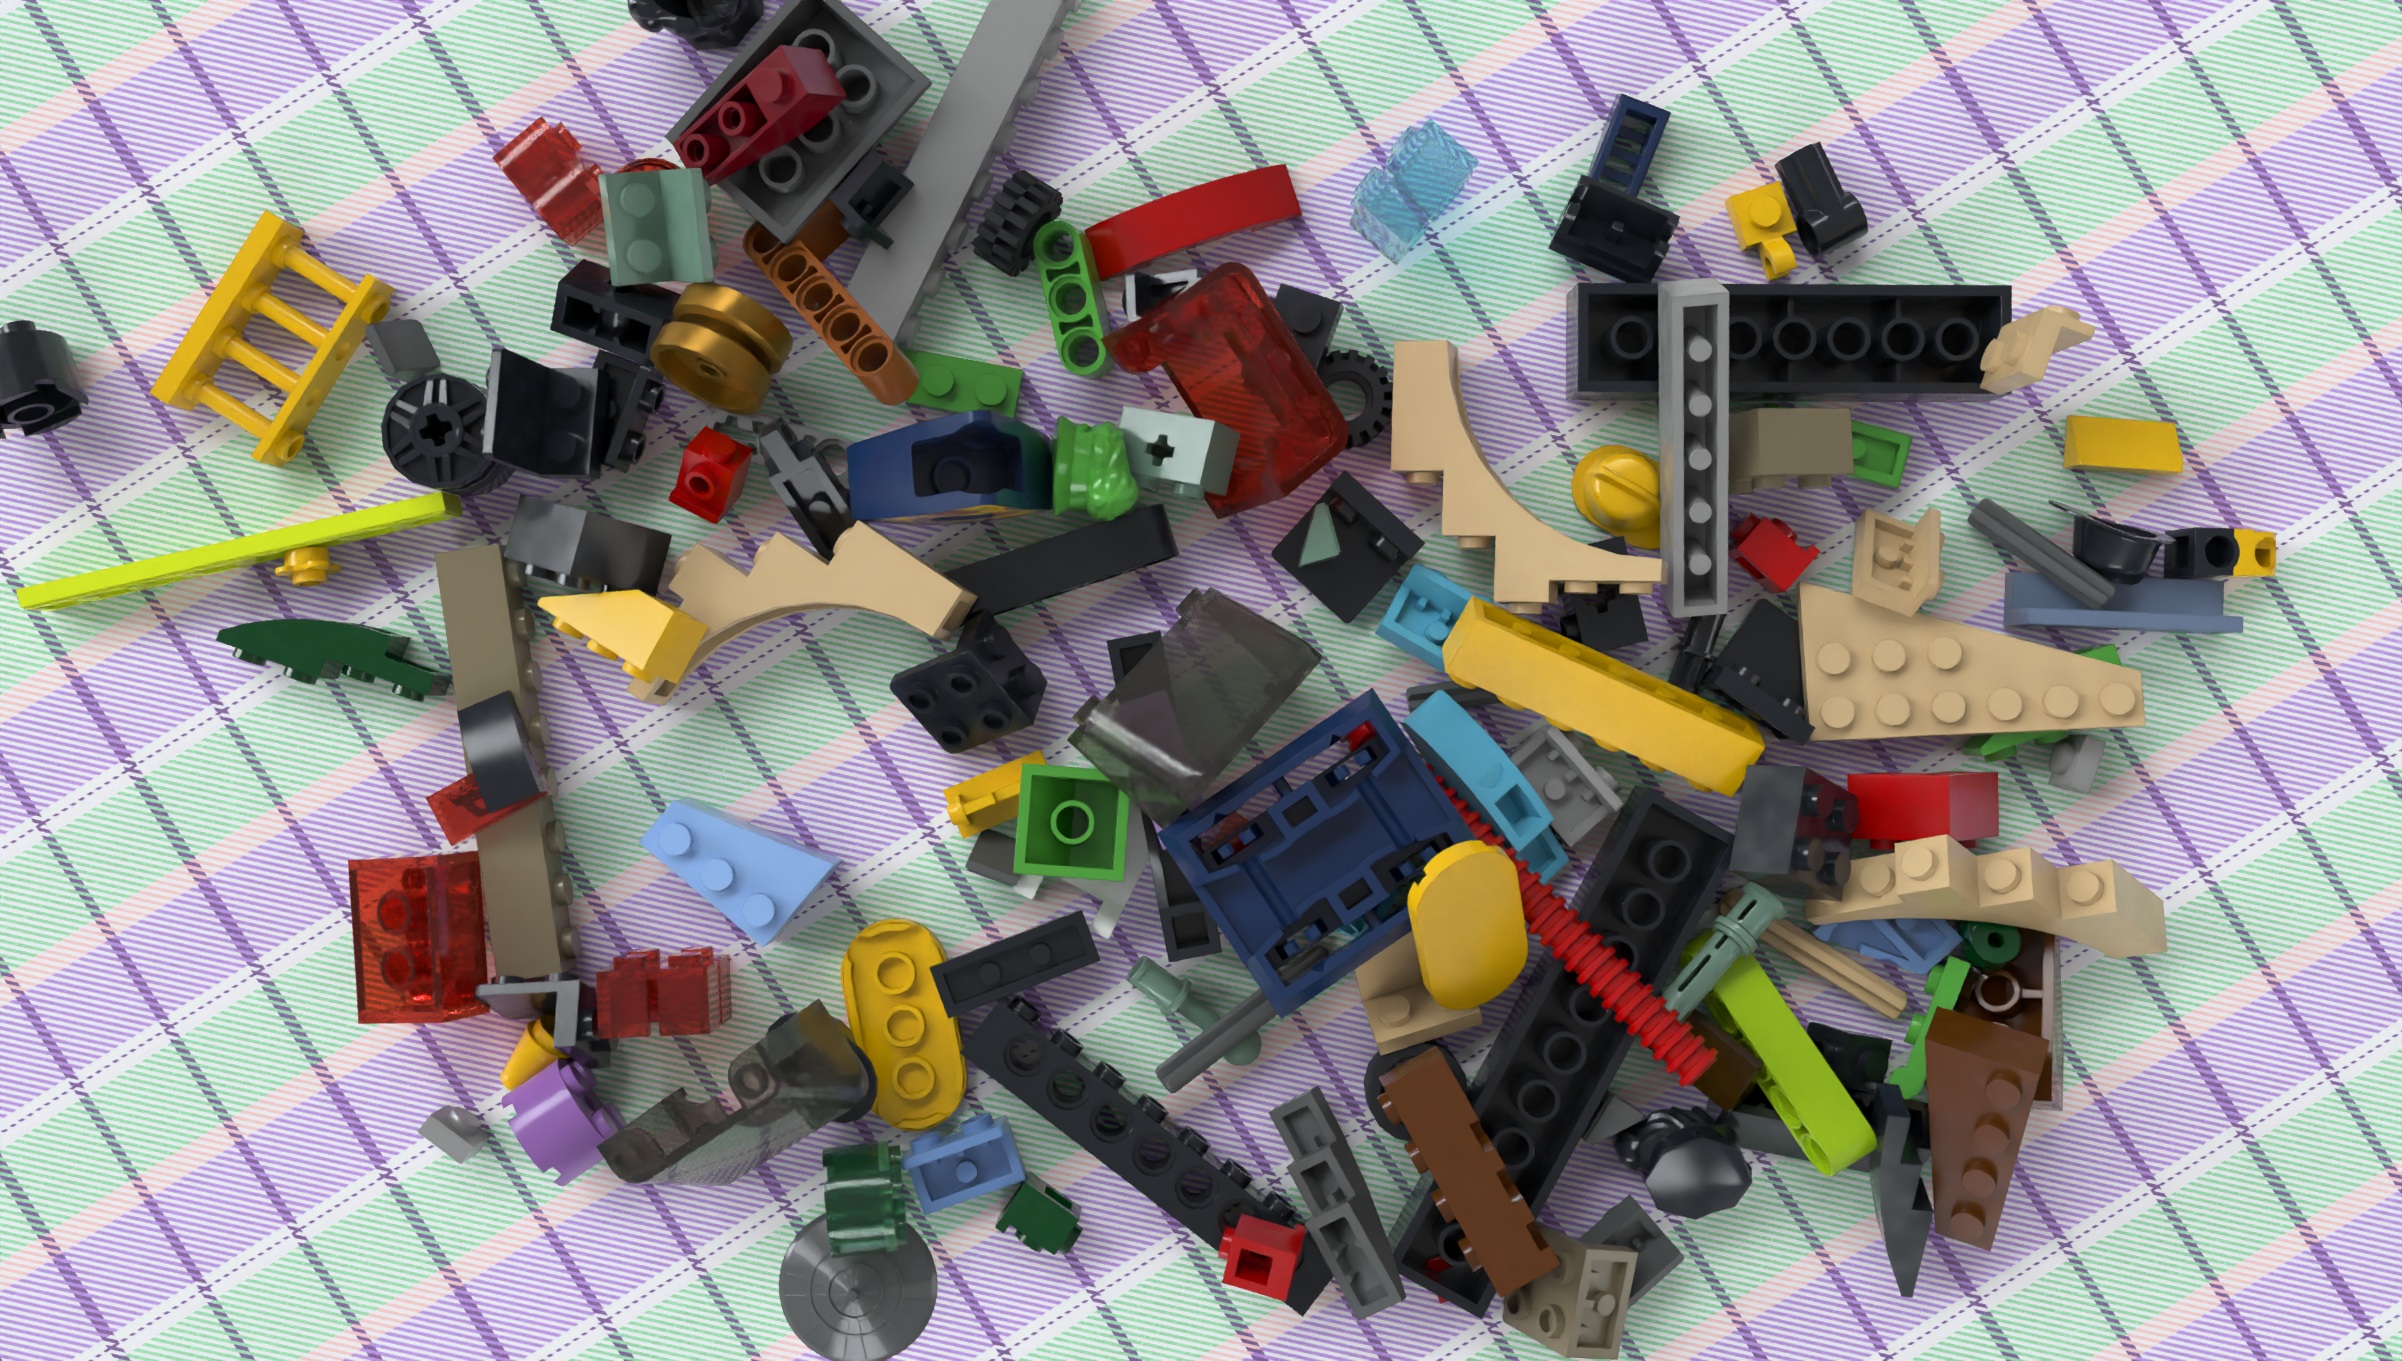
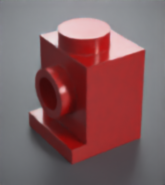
M705 426L685 448L676 487L670 493L668 501L717 525L741 497L754 450L725 434Z
M1752 512L1746 514L1729 533V536L1734 541L1728 547V556L1770 594L1786 592L1821 552L1814 545L1799 547L1795 543L1798 539L1797 534L1781 520L1773 518L1770 521L1767 517L1758 518Z
M1241 1214L1237 1227L1226 1226L1222 1237L1218 1258L1227 1261L1222 1283L1286 1302L1296 1273L1307 1227L1296 1224L1295 1229Z

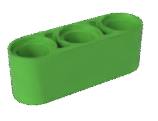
M1051 221L1038 230L1033 244L1059 358L1068 371L1089 379H1099L1108 375L1114 368L1117 360V349L1092 245L1088 237L1071 224L1063 221ZM1071 235L1074 241L1072 254L1068 259L1056 262L1053 257L1055 242L1063 236ZM1082 287L1086 293V304L1080 312L1070 315L1065 308L1067 294L1075 288ZM1094 339L1099 346L1098 358L1094 364L1082 367L1078 361V349L1083 342Z

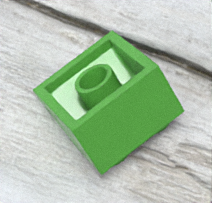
M1022 763L1013 873L1123 882L1132 772Z

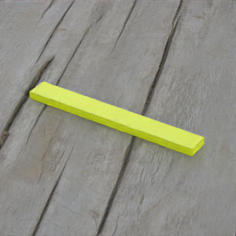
M441 491L16 589L20 608L51 612L281 559L284 552L305 547L329 548L460 518V515H463L459 496Z

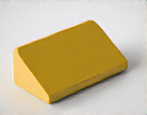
M2069 415L2066 419L2063 469L2171 476L2183 473V458L2175 423Z

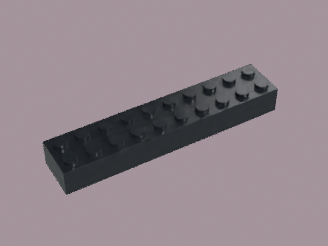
M1635 785L1567 909L1570 911L1575 908L1579 912L1577 919L1581 923L1588 921L1592 925L1589 931L1594 936L1600 933L1604 937L1601 943L1606 948L1613 946L1617 950L1614 956L1619 961L1625 958L1629 962L1626 968L1631 973L1638 971L1642 975L1639 981L1644 986L1650 983L1654 987L1652 994L1658 998L1730 866L1735 835L1652 789ZM1549 945L1545 948L1468 1089V1101L1479 1118L1484 1133L1486 1132L1506 1166L1509 1178L1514 1182L1522 1198L1525 1200L1535 1221L1638 1035L1635 1033L1631 1036L1627 1032L1630 1026L1624 1020L1618 1023L1614 1019L1617 1013L1612 1008L1605 1010L1601 1006L1604 1000L1599 995L1593 998L1589 994L1592 988L1587 983L1580 985L1577 982L1579 975L1574 970L1571 972L1566 971L1564 968L1566 962L1562 958L1556 960L1552 956L1554 950ZM1430 1170L1421 1174L1387 1236L1398 1272L1403 1277L1482 1319L1497 1291L1484 1267L1473 1272L1457 1243L1465 1238L1466 1235L1457 1219L1446 1223L1430 1194L1439 1189V1186ZM1441 1255L1444 1261L1453 1267L1436 1272L1426 1267L1425 1260Z

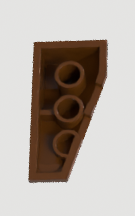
M2015 926L2020 935L2021 944L2017 955L2002 969L1994 972H1984L1972 966L1968 978H1965L1959 993L1960 999L1955 1011L2050 1040L2031 1109L2063 1111L2064 1050L2060 936Z

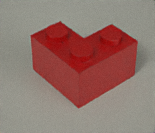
M1943 771L1929 773L1869 772L1847 774V789L1858 797L1857 806L1859 809V822L1856 830L1852 832V838L1869 839L1870 849L1895 850V843H1901L1903 840L1912 841L1948 834L1966 849L1979 848L1978 839L1999 836L1998 772Z

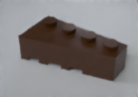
M1939 1006L1936 1008L1925 1036L1935 1233L1991 1252L2050 1040Z
M1437 1046L1380 1076L1379 1079L1386 1092L1377 1096V1099L1392 1126L1403 1121L1413 1140L1405 1144L1404 1147L1418 1173L1421 1175L1430 1170L1437 1182L1439 1189L1430 1194L1446 1223L1457 1219L1466 1237L1457 1243L1473 1272L1484 1267L1498 1295L1502 1298L1561 1265L1551 1246L1548 1245L1535 1225L1533 1214L1514 1182L1509 1178L1506 1166L1486 1132L1484 1133L1479 1118Z

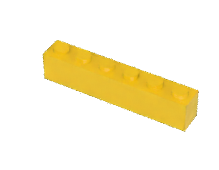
M1473 595L1441 648L1445 672L1457 684L1468 689H1476L1478 686L1494 693L1501 702L1513 709L1524 710L1528 708L1544 715L1545 719L1558 729L1563 731L1575 729L1591 736L1602 748L1612 752H1618L1620 749L1637 756L1648 768L1660 773H1664L1666 770L1684 777L1694 788L1705 793H1712L1714 790L1732 798L1745 779L1747 765H1754L1766 748L1755 721Z

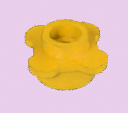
M305 547L284 552V566L275 569L276 576L288 577V580L293 581V586L311 587L327 583V575L341 572V565H332L330 563L328 548Z

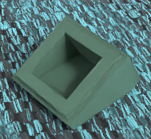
M1325 502L1317 504L1313 509L1298 568L1335 559L1341 552L1329 507L1325 505Z

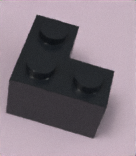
M520 494L503 557L524 562V574L556 581L555 583L589 591L591 581L601 583L599 593L640 590L656 597L672 535L586 510Z

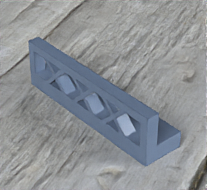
M2005 573L2003 626L2211 635L2243 633V617L2223 616L2224 581L2143 578L2135 585L2111 582L2116 587L2114 595L2102 609L2093 610L2041 573Z

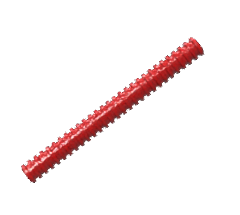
M1363 724L1341 739L1340 742L1345 743L1347 741L1350 744L1348 751L1351 753L1372 739L1373 736ZM1429 763L1425 764L1432 773L1434 767ZM1442 775L1434 776L1476 840L1483 841L1486 846H1494L1495 844L1501 847L1514 863L1518 875L1524 920L1530 925L1527 931L1531 935L1538 933L1542 937L1539 943L1543 947L1549 945L1554 950L1552 956L1556 960L1562 958L1566 962L1564 968L1567 972L1574 970L1579 975L1577 982L1580 985L1587 983L1592 988L1589 994L1593 998L1599 995L1604 1000L1601 1006L1605 1010L1612 1008L1617 1013L1614 1019L1618 1023L1624 1020L1630 1026L1627 1032L1631 1036L1637 1033L1642 1038L1639 1044L1644 1049L1650 1046L1655 1051L1652 1057L1656 1061L1662 1058L1668 1064L1665 1070L1669 1074H1672L1674 1071L1680 1077L1678 1084L1681 1087L1690 1086L1717 1060L1716 1056L1719 1052L1714 1047L1708 1050L1703 1045L1706 1039L1701 1034L1695 1037L1690 1032L1693 1026L1689 1022L1683 1025L1677 1019L1680 1013L1676 1009L1670 1012L1664 1006L1667 1000L1663 996L1657 999L1652 994L1654 987L1650 983L1644 986L1639 981L1642 975L1638 971L1631 973L1626 968L1629 962L1625 958L1619 961L1614 956L1617 950L1613 946L1606 948L1601 943L1604 937L1600 933L1594 936L1589 931L1592 925L1588 921L1581 923L1577 919L1579 912L1575 908L1569 911L1564 906L1567 900L1563 896L1556 898L1552 894L1554 887L1551 884L1544 886L1540 882L1542 875L1539 872L1532 874L1528 870L1530 863L1526 859L1519 861L1516 858L1518 851L1514 847L1507 849L1503 845L1506 839L1502 835L1495 837L1491 833L1493 826L1490 823L1483 825L1479 821L1481 814L1478 811L1471 813L1467 809L1469 802L1466 799L1459 801L1456 798L1457 790L1454 787L1447 789L1444 786L1446 780Z

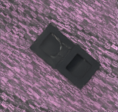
M510 690L457 711L467 756L488 814L496 813L546 792L526 744L532 740Z

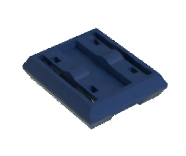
M1373 688L1157 833L1281 1019L1411 932L1412 926L1407 903L1382 920L1373 907L1390 897L1389 893L1422 872L1427 863L1438 853L1455 844L1476 840ZM1363 724L1373 736L1372 739L1293 791L1284 776L1309 759L1315 758ZM1356 755L1354 759L1360 767L1364 765L1365 767L1345 780L1351 772L1345 764H1341ZM1269 786H1274L1282 799L1204 853H1200L1192 840L1244 806V803ZM1236 835L1239 836L1244 845L1251 842L1250 845L1232 857L1231 855L1235 853V850L1229 842L1226 843ZM1422 849V852L1419 854L1425 861L1424 865L1416 869L1411 860L1402 863L1403 860ZM1360 916L1363 917L1369 929L1344 946L1338 947L1287 982L1279 970L1280 967L1342 925L1347 926ZM1306 926L1309 927L1303 932L1309 943L1302 948L1299 947L1295 939L1287 940Z

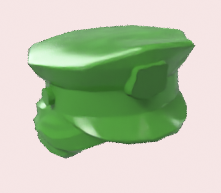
M1062 415L1059 416L1050 445L1053 470V514L1057 516L1068 508L1075 510L1086 509L1092 518L1111 521L1116 516H1120L1125 511L1130 510L1139 497V488L1135 479L1131 476L1122 429L1116 428L1115 424L1109 421L1094 426L1084 423L1076 425Z

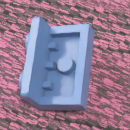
M990 1112L983 1113L960 1123L962 1131L942 1137L940 1131L937 1130L909 1141L911 1149L904 1152L900 1163L903 1171L909 1170L924 1216L1026 1180L1027 1173L1006 1115L992 1119Z

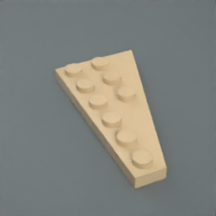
M1801 581L1796 584L1804 710L1806 711L1805 721L1815 727L1807 743L2137 728L2146 726L2141 671L1918 612L1911 618L1887 608L1871 604L1850 594Z

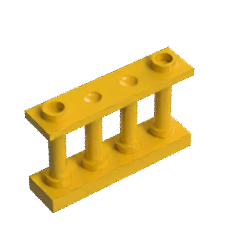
M265 209L149 393L168 405L192 411L195 405L203 403L260 439L259 444L251 455L252 458L261 463L282 468L284 463L292 460L303 447L305 441L303 433L366 335L364 332L366 331L365 327L372 323H380L388 313L391 305L389 298L395 288L366 273L358 286L301 250L299 241L305 232ZM291 268L347 303L330 331L271 294L272 290L270 287L282 269ZM262 313L318 349L302 376L243 340L242 331L253 314ZM231 357L290 394L273 422L214 385L213 377L225 359Z

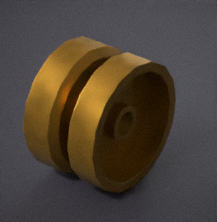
M693 282L687 285L674 307V321L663 326L651 347V360L657 370L672 384L691 397L711 407L732 414L750 415L758 412L771 387L772 380L770 375L780 372L792 350L794 340L788 328L772 312L757 301L732 288L713 282Z

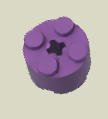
M561 1058L502 1097L501 1102L503 1109L513 1104L517 1115L510 1119L508 1123L531 1160L543 1173L554 1167L561 1175L553 1182L559 1186H565L619 1149L622 1145L620 1134L628 1129V1125L621 1112L612 1102L604 1106L592 1088L598 1084V1081L592 1070L577 1061L570 1063Z

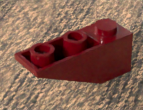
M780 45L672 145L685 168H701L703 179L711 187L810 130L848 96L821 49Z

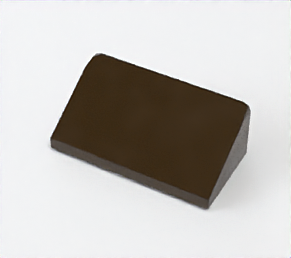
M1695 1008L1682 1024L1684 1025L1686 1022H1689L1693 1026L1690 1032L1695 1037L1701 1034L1706 1039L1703 1045L1708 1050L1714 1047L1719 1053L1716 1056L1717 1060L1692 1085L1721 1109L1731 1112L1754 1090L1763 1063ZM1648 1046V1049L1655 1053V1051L1650 1046Z

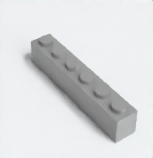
M1714 277L1658 282L1660 559L1668 562L1667 585H1660V596L1673 618L1728 614L1729 291Z

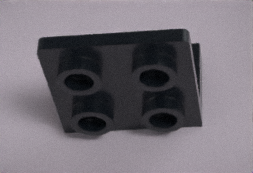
M493 348L490 367L486 373L488 395L486 417L481 428L483 457L545 479H600L609 373L599 368H549L508 349Z
M1344 470L1321 498L1272 550L1271 557L1343 623L1348 624L1355 619L1404 563L1413 558L1425 542ZM1325 502V505L1329 507L1341 552L1335 559L1298 568L1313 509L1317 504Z
M1759 599L1718 655L1715 663L1706 672L1701 685L1744 716L1755 721L1757 725L1784 744L1803 746L1815 730V727L1805 721L1806 711L1804 710L1798 621L1767 599Z

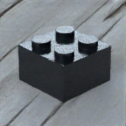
M1747 765L1729 870L1782 897L1841 902L1844 885L1848 882L1851 873L1849 851L1852 832L1856 830L1859 822L1858 797L1806 766Z

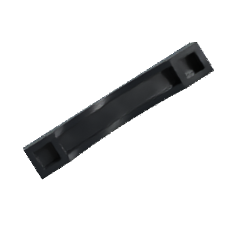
M1161 631L1107 640L1119 706L1121 707L1166 691L1179 728ZM1131 761L1168 961L1175 962L1221 953L1222 947L1217 923L1168 850L1162 849ZM1187 802L1167 808L1166 811L1169 819H1173L1188 813L1189 808ZM1197 837L1192 841L1202 854L1201 838Z

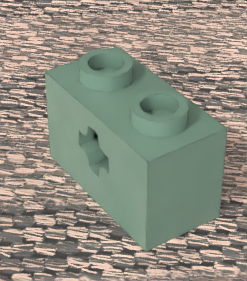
M1129 406L1123 407L1118 429L1123 431L1131 476L1135 479L1140 490L1157 493L1159 485L1164 484L1173 486L1172 494L1197 501H1203L1205 492L1226 496L1240 432L1213 420Z

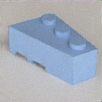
M691 798L674 800L639 841L643 847L763 948L779 937L844 860L797 843L794 839L777 835L752 825L746 820Z

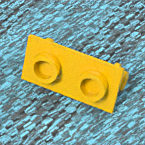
M1041 749L942 790L948 806H946L948 815L953 825H957L962 839L1018 817L1022 763L1047 765Z

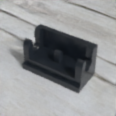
M1581 174L1560 214L1548 249L1626 283H1651L1652 278L1670 248L1668 241L1678 226L1680 216Z

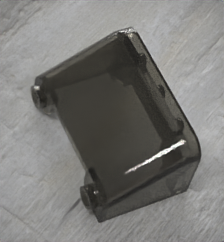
M1212 586L1205 593L1195 587L1175 608V611L1181 618L1102 701L1093 694L1072 717L1079 726L1067 739L1072 746L1162 829L1181 815L1208 788L1324 658L1308 641Z
M818 998L795 1013L757 1043L741 1052L730 1063L728 1083L742 1106L740 1109L728 1115L717 1097L704 1103L692 1102L685 1098L688 1094L683 1087H680L596 1147L618 1178L628 1183L725 1186L849 1111L866 1095L869 1087L868 1074L858 1056Z

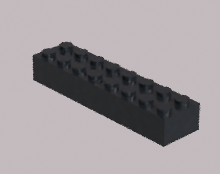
M1577 283L1567 293L1566 400L1659 401L1658 283ZM1722 284L1729 291V401L1988 403L2012 394L2011 391L1997 395L1980 388L1985 371L1980 368L1984 352L1990 342L1998 338L2001 327L2012 322V285Z

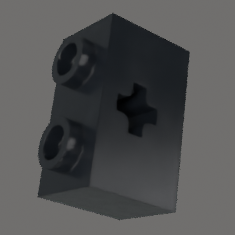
M583 259L558 282L550 330L654 367L655 365L650 358L651 347L663 326L674 321L673 310L681 294L652 283L612 286L610 268Z
M1624 536L1586 544L1615 554L1628 555ZM1558 583V596H1562L1566 616L1560 617L1562 636L1598 652L1649 641L1638 595L1619 594V584H1598L1597 592L1603 591L1605 601L1598 603L1596 608L1595 605L1585 604L1584 595L1586 594L1564 593V583Z

